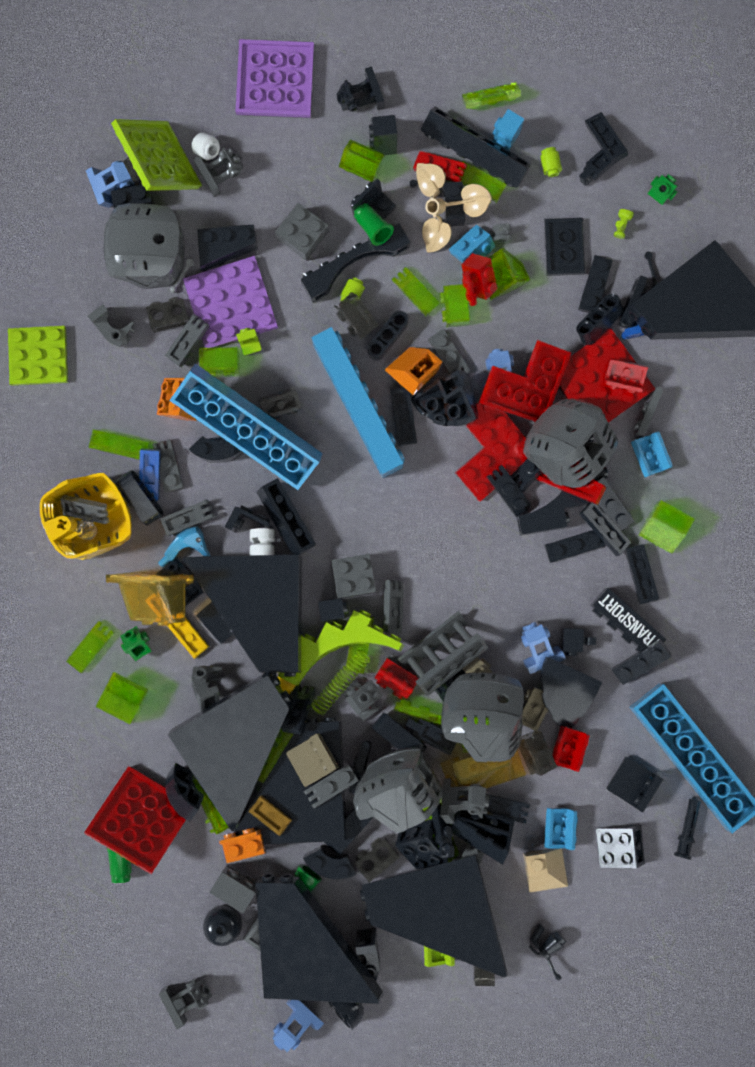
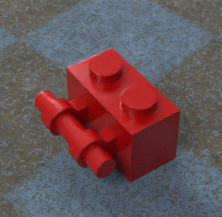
M472 253L461 264L463 270L462 284L466 288L465 296L470 306L477 304V297L487 300L498 289L491 258Z
M386 658L374 677L377 679L376 684L384 689L388 686L394 690L392 694L401 700L403 697L406 699L409 697L417 684L415 681L419 679L388 658Z

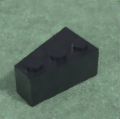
M254 224L197 229L200 267L203 272L258 249Z
M460 810L455 813L454 823H451L450 828L454 835L503 865L509 853L515 820L490 812L483 814V818H480L479 815L470 814L468 810Z

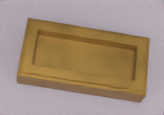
M262 795L249 811L279 836H281L292 821L290 817Z

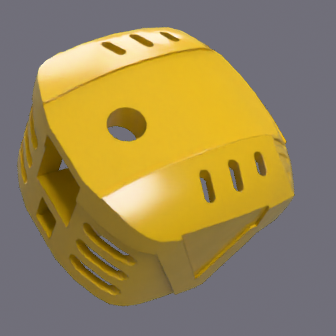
M104 473L67 479L45 493L40 500V517L46 534L54 548L66 558L91 559L121 546L131 537L132 517L127 503L116 484ZM84 489L90 493V496L87 495ZM75 493H77L82 499L107 504V517H109L110 522L102 524L63 515L60 498L64 495L76 497ZM77 521H80L82 523V529L80 531H76Z

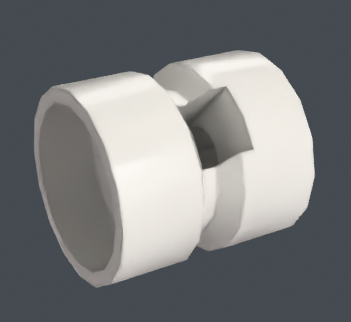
M266 528L251 529L250 541L253 544L250 546V556L275 555V547L272 545V542L275 541V530Z

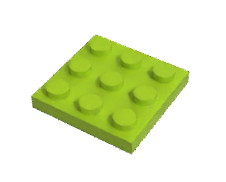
M65 326L8 328L9 385L68 383Z

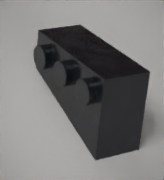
M395 115L372 117L370 120L371 124L369 125L370 150H374V156L397 154Z

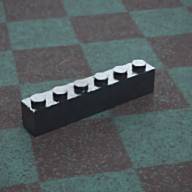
M436 106L429 111L421 127V131L424 132L426 137L436 139L441 142L440 144L444 148H451L456 151L459 157L467 158L472 161L474 166L486 169L495 178H501L509 187L517 188L532 165Z

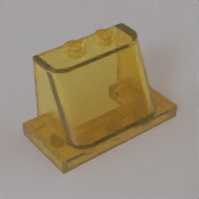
M133 572L106 575L107 583H118L130 620L142 621V625H152L153 622H157L158 626H169V623L185 622V584L193 583V575L162 576Z
M518 750L511 759L501 762H476L473 757L459 760L458 756L440 762L445 779L451 778L457 787L479 784L487 789L526 775Z

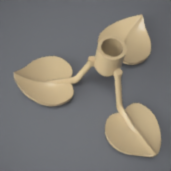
M418 163L416 170L418 185L421 192L425 196L430 197L425 207L426 211L434 217L428 219L422 228L426 251L428 253L438 251L446 246L451 239V226L448 223L442 222L443 219L439 216V214L446 210V206L464 204L463 209L467 215L478 217L487 210L492 196L485 187L478 184H470L461 191L463 200L445 203L443 199L437 198L440 194L439 189L444 186L446 181L443 169L435 164Z

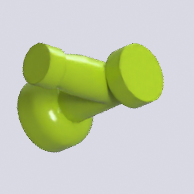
M619 209L618 217L620 220L615 224L617 231L614 232V237L619 239L625 238L624 232L627 222L634 215L632 211Z

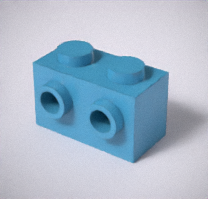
M508 109L503 118L499 117L494 125L493 141L510 150L521 133L524 118Z

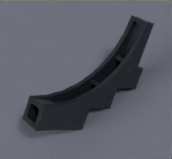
M593 435L588 439L587 442L594 441ZM604 467L603 470L594 478V480H596L601 475L606 480V478H608L607 468ZM561 491L546 506L517 517L520 536L568 527L567 524L570 523L569 514L564 509L585 506L587 500Z

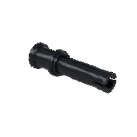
M689 798L682 834H679L677 838L679 842L674 856L691 860L690 853L692 845L695 844L693 836L702 801Z

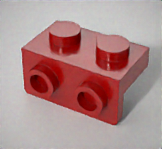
M610 358L604 382L607 384V387L612 389H619L620 387L634 394L643 392V384L648 366Z
M561 726L550 763L579 772L589 744L590 735Z

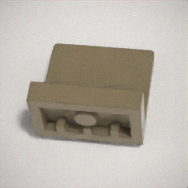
M320 733L313 735L310 739L286 753L305 787L339 768Z

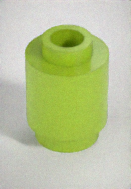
M555 147L543 149L540 158L544 175H548V177L558 176L559 172L562 171L559 152L556 151Z
M353 278V280L348 279L340 295V302L353 308L365 290L363 282L357 278Z

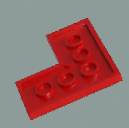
M537 340L524 377L492 365L479 403L536 422L552 406L571 352Z
M478 402V419L465 426L483 448L454 473L480 502L494 490L486 476L490 474L493 479H496L492 472L497 470L501 475L502 473L498 468L500 465L511 475L527 458L523 453L526 438L508 415L502 410Z

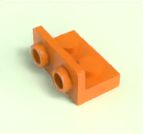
M253 827L242 830L243 834L236 836L235 832L223 835L224 839L220 840L219 843L223 846L226 863L265 854L261 830L255 831Z

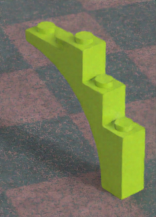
M354 610L344 631L342 630V625L333 621L332 625L326 622L316 642V638L309 634L301 635V673H296V677H284V673H279L278 677L294 685H299L306 673L319 660L342 647L355 644H378L402 651L404 644L400 643L401 638L393 634L390 637L383 634L384 630L376 625L371 628L374 620L370 619L371 614L360 610V612Z

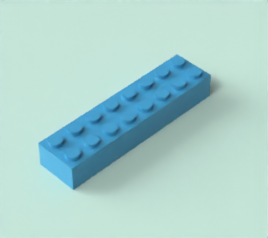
M330 327L311 337L321 362L382 478L402 469L405 458L400 449L396 450V441L392 433H387V424L383 416H378L376 402L373 398L369 399V389L364 381L360 382V372L355 364L352 366L351 355L348 349H343V340L338 330L334 332L333 328Z
M196 363L169 400L297 490L319 464L323 455L322 452Z
M658 683L629 707L727 831L733 834L755 816V798L664 684Z

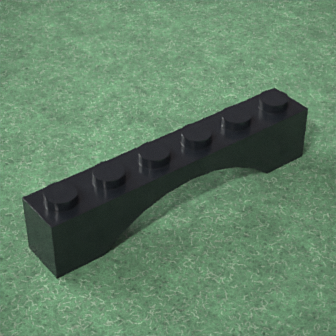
M400 223L396 225L391 224L394 227L393 234L382 245L375 246L368 238V241L363 244L361 242L355 244L349 252H341L335 257V260L322 263L319 269L315 271L310 270L303 274L301 284L312 303L328 295L337 277L354 262L371 256L385 255L395 257L409 249L411 242Z

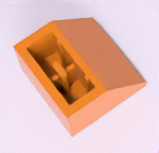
M409 347L385 371L414 395L437 374L443 361L429 349Z
M164 378L156 415L185 421H197L194 417L169 401L185 378Z

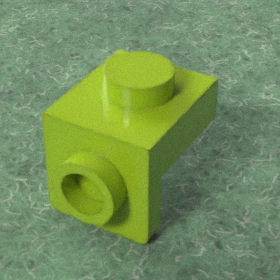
M245 328L240 330L239 334H236L244 356L262 350L255 329Z
M424 946L425 966L433 967L445 964L455 966V958Z

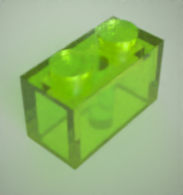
M350 139L343 150L339 167L371 182L375 180L379 173L384 154Z
M463 284L443 286V292H440V304L444 303L445 310L441 311L442 322H446V328L469 326V307L465 296L466 288L463 287Z
M237 347L199 348V366L214 377L216 374L233 377L235 374H239V350Z

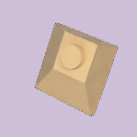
M562 848L523 853L529 892L568 887Z

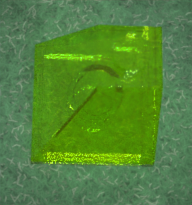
M501 248L488 257L491 258L498 288L490 296V300L512 292L530 281L523 263L505 248Z

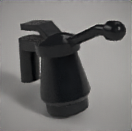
M539 923L530 940L540 952H537L532 945L529 948L535 954L547 959L555 979L560 981L562 977L555 972L550 958L552 954L564 948L567 941L555 930L553 933H550L544 944L541 945L538 939L545 928Z

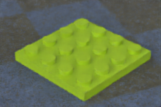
M115 119L111 123L146 191L197 190L202 186L168 121Z

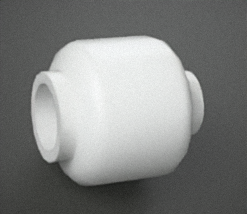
M203 132L194 137L192 150L196 156H200L204 160H212L218 155L220 144L214 136Z

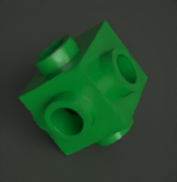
M662 174L660 177L657 175L651 182L652 188L647 194L663 205L667 199L671 201L677 194V180L670 174H667V176ZM662 185L667 187L666 191L662 190Z
M137 626L120 636L123 642L121 644L123 651L129 654L134 661L152 651L148 643L150 640L148 634L144 630L141 632Z

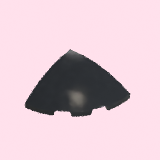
M457 370L445 379H438L411 397L413 405L420 414L428 417L433 423L438 425L463 426L478 419L474 392L465 371Z
M545 657L542 665L540 680L543 682V693H541L543 704L550 711L551 718L559 726L572 729L593 702L603 682L549 657Z

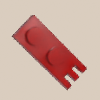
M419 151L413 169L414 171L417 170L418 163L435 164L443 169L446 180L461 182L462 179L458 176H463V170L466 169L467 164Z

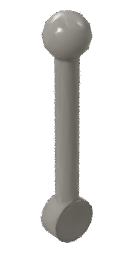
M192 259L186 260L187 265L175 285L170 287L171 293L177 292V287L187 270L194 265Z

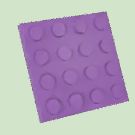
M239 39L236 115L311 118L314 42Z
M255 256L183 278L194 314L198 316V319L201 318L204 320V323L206 322L210 325L202 337L206 351L238 341L236 334H239L240 330L245 328L255 329L257 335L278 328Z

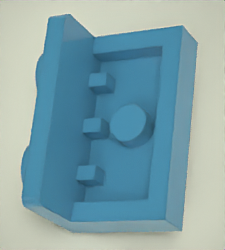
M475 225L449 251L463 263L472 253L485 257L495 248V244L490 234L478 225Z
M659 431L631 442L644 477L673 467Z
M547 808L545 848L575 850L577 841L576 824L578 822L576 810Z

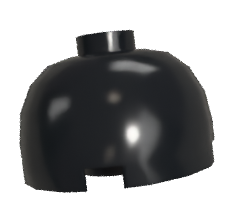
M215 906L204 918V935L213 945L221 947L230 945L237 940L241 933L242 918L238 911L231 906Z
M328 1002L331 1008L335 1007L334 1010L337 1016L351 1030L361 1022L364 1016L362 1003Z

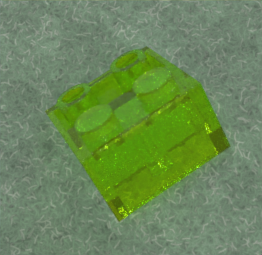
M660 500L654 505L638 535L672 554L687 535L695 519Z
M113 672L95 707L128 724H133L144 705L149 689Z

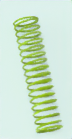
M357 649V653H354L356 657L351 656L354 661L349 659L351 664L346 663V666H343L344 670L340 669L342 674L337 673L339 677L334 676L335 680L331 679L332 683H328L329 686H326L327 690L323 689L324 693H320L321 697L317 696V699H314L315 703L312 702L311 706L317 713L325 715L326 710H329L332 703H335V700L341 696V693H344L346 687H349V683H352V680H355L358 673H361V670L367 666V663H370L371 660L366 653ZM358 651L363 653L367 659H365ZM313 704L318 706L322 711L318 710Z

